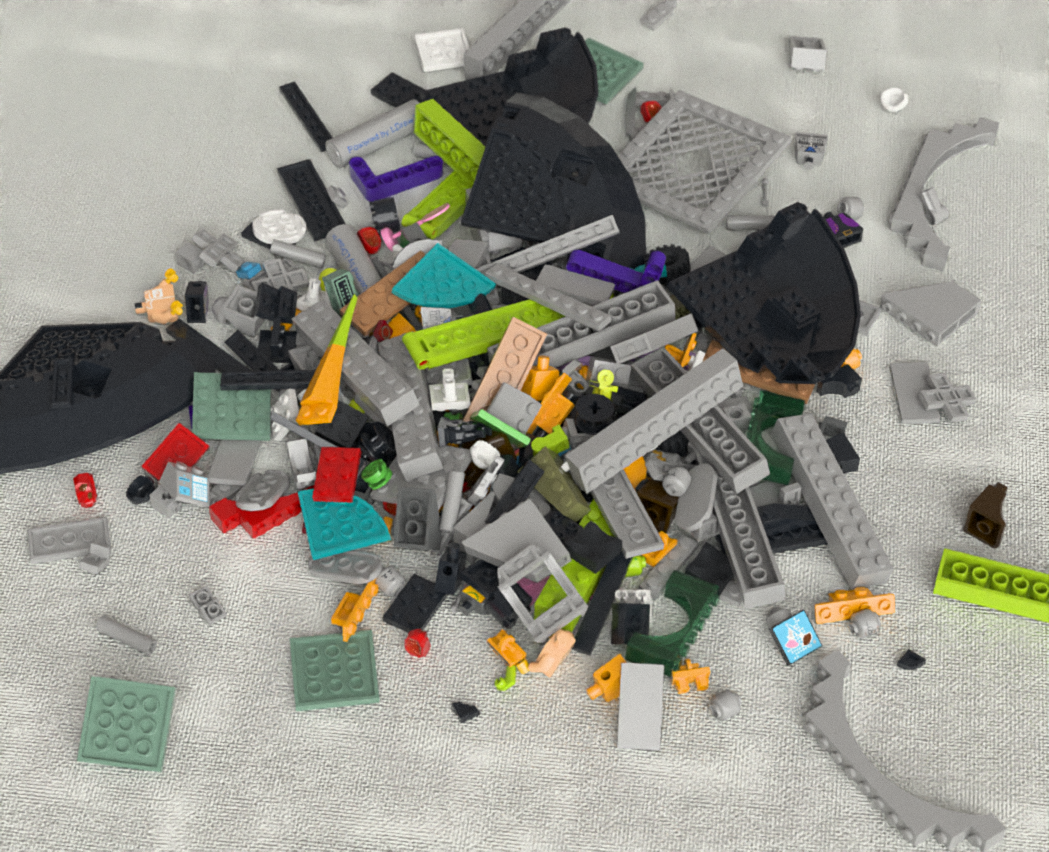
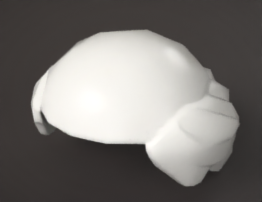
M891 88L890 90L883 91L880 102L889 112L899 111L907 104L908 96L899 88Z
M478 440L470 448L474 464L481 469H487L497 456L500 457L499 451L483 440Z

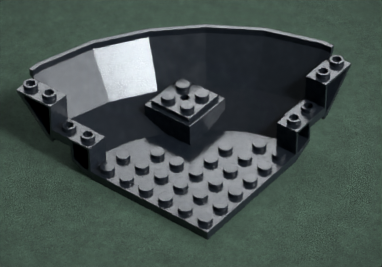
M563 27L542 32L536 49L509 55L504 71L420 92L419 97L423 102L434 99L486 147L491 129L497 117H502L505 108L504 104L516 93L542 96L582 117L589 124L599 94L597 66L583 36L579 32H576L575 36H573L569 28Z
M522 93L514 94L504 104L505 108L502 117H497L491 129L461 225L543 243L613 215L620 233L578 250L592 255L598 254L600 258L627 268L635 269L640 265H645V215L633 179L612 146L582 117L542 96ZM577 172L578 176L574 177L572 173Z
M796 202L779 210L769 226L747 235L737 251L670 281L666 286L741 366L756 373L768 368L776 377L775 381L778 383L816 384L825 378H831L837 373L856 345L861 312L858 285L845 249L822 214L816 208L809 213L807 206L803 203Z
M142 322L42 325L0 371V474L50 466L99 451L140 434L180 412L193 402L194 372L216 373L215 370L219 365L184 338L178 337L175 341H163L160 329ZM73 357L75 364L72 408L52 409L54 359Z

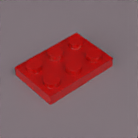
M178 423L141 467L157 481H160L168 461L172 463L182 462L188 467H193L210 447L186 427Z
M321 448L312 496L313 501L353 503L361 458L360 448Z

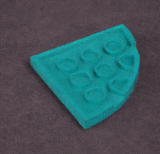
M437 243L392 288L391 293L407 302L423 307L456 308L472 303L475 300L474 298L480 293L486 296L496 287V283Z
M314 489L298 491L313 560L391 540L383 518L365 500L354 495L353 503L313 501L312 498Z

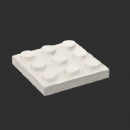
M463 28L414 35L424 72L465 67L464 53L469 50V45Z

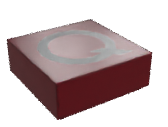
M379 320L373 332L378 342L390 339L393 334V330L385 320Z

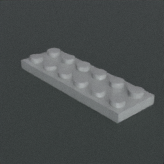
M623 469L596 489L590 491L614 537L622 540L621 551L625 558L664 549V543Z

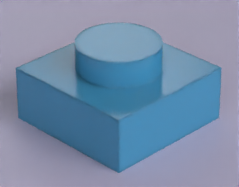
M245 262L236 273L238 278L251 279L262 268L259 263Z

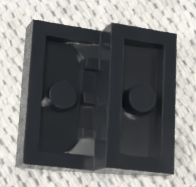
M261 283L258 286L255 316L273 321L274 318H281L282 323L293 324L292 318L295 317L298 292L284 286L276 289Z

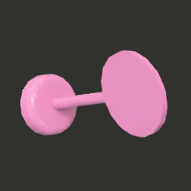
M449 203L432 210L421 220L417 221V223L421 225L442 214L450 207ZM386 227L381 230V236L386 246L392 252L393 246L398 244L397 238L401 236V231L394 234L391 229Z

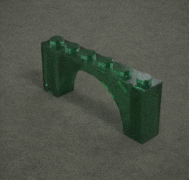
M760 390L759 398L755 397L746 437L767 459L770 474L762 480L789 485L794 458L782 455L772 449L764 441L761 433L768 428L774 427L778 418L802 415L805 400Z
M674 570L667 580L664 596L682 607L688 616L689 622L681 630L668 635L650 636L635 632L627 644L625 660L637 664L664 665L663 675L671 677L675 670L679 671L682 658L687 657L690 645H694L697 640L698 631L702 632L705 626V619L711 617L713 606L717 607L719 603V586Z

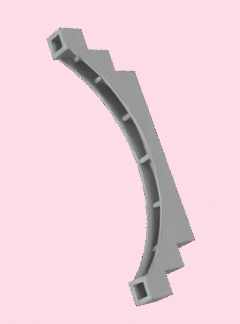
M979 117L977 124L974 123L973 127L955 123L953 129H949L948 133L930 129L928 135H924L923 146L920 145L918 150L919 157L916 156L914 159V168H910L909 179L906 178L903 189L905 190H901L899 195L900 202L896 201L895 213H891L889 223H891L890 231L905 235V240L907 241L906 248L922 252L920 257L923 258L922 266L943 271L948 260L950 247L945 246L930 227L925 217L919 193L922 192L926 182L935 170L952 157L977 147L993 146L998 133L999 122Z
M839 650L818 661L816 673L822 682L812 687L810 700L816 708L806 713L804 728L808 734L815 737L819 746L831 755L832 760L845 770L847 777L855 781L860 791L873 801L876 809L881 810L885 814L889 823L901 832L902 837L906 841H909L915 847L927 838L935 835L937 841L940 844H944L949 850L969 837L975 847L985 852L1003 840L1006 828L992 813L989 815H975L935 806L904 791L885 777L863 753L847 721L843 701L844 678L849 676L851 663Z

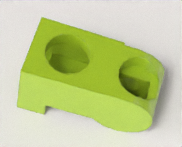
M560 425L552 428L553 433L545 437H538L532 441L533 456L539 453L545 446L557 454L570 448L568 437Z

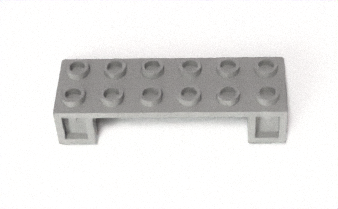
M775 478L751 487L750 491L756 508L773 503L798 505L800 504L802 487L798 482L786 486L780 478ZM711 513L708 520L705 519L702 522L703 525L699 529L690 531L698 542L720 534L716 525L717 518L713 513Z

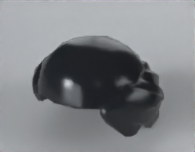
M140 475L136 477L129 485V488H127V499L134 505L150 501L149 495L155 491L154 480L148 476Z

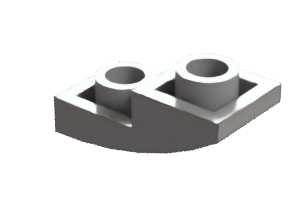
M207 586L189 594L190 601L209 625L227 616L219 600L214 598Z

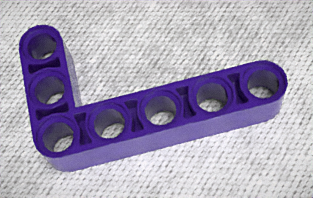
M432 156L375 176L363 158L353 157L349 160L350 177L367 201H374L440 179L443 176V160L441 157Z
M574 250L570 253L566 268L574 273L615 284V290L627 293L649 283L659 281L666 256L660 251L652 252L641 273L587 252Z

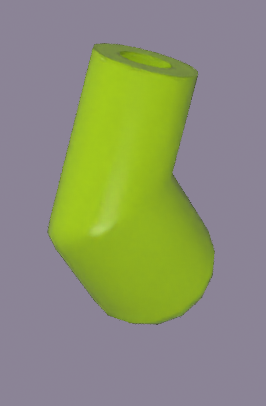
M507 666L506 677L495 679L494 685L497 690L506 691L515 685L516 667Z

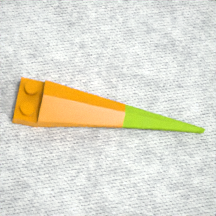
M355 294L352 296L300 402L302 406L295 420L298 425L331 423L338 404L340 377L348 332L357 302Z

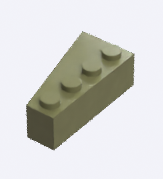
M545 446L531 459L533 463L545 471L534 488L564 516L578 522L591 509L573 481L569 471L565 472L561 468L564 463L559 454Z

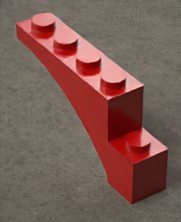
M312 485V486H310V487H308V488H306V489H304V490L314 489V485ZM298 492L280 497L273 506L259 511L242 510L236 506L234 500H227L226 497L209 506L210 518L223 534L241 525L252 539L264 535L270 529L281 525L286 520L302 512Z

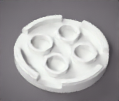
M281 209L269 210L261 213L253 221V233L259 240L268 244H272L274 239L293 244L305 236L306 223L298 214L286 213L285 210Z

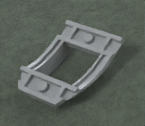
M635 87L627 94L626 135H630L631 140L645 127H635L636 106H642L647 101H656L660 103L661 107H664L675 95L674 91L670 88V93L636 92ZM677 127L670 128V133L677 132ZM669 138L659 140L660 143L670 142Z
M530 545L498 568L499 590L537 643L548 642V637L580 614L584 616L588 608L587 604L549 551ZM545 563L568 596L534 620L511 586Z

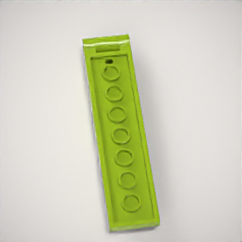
M453 171L418 205L404 215L402 226L412 225L437 207L449 203L450 207L442 214L419 225L425 236L434 240L464 213L466 208V189L472 187Z
M529 299L416 332H408L402 337V342L418 369L422 370L427 367L431 369L488 352V347L500 343L512 317L538 328L566 316Z

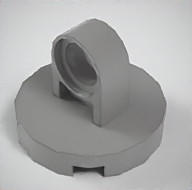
M578 359L573 360L561 372L562 374L566 373L572 378L566 389L575 396L580 397L587 391L588 382L578 373L583 365ZM579 383L584 389L579 391L574 387V384Z

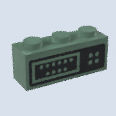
M338 269L322 279L332 309L342 318L340 309L351 301L354 294L358 297L359 293L355 289L354 278L350 271Z

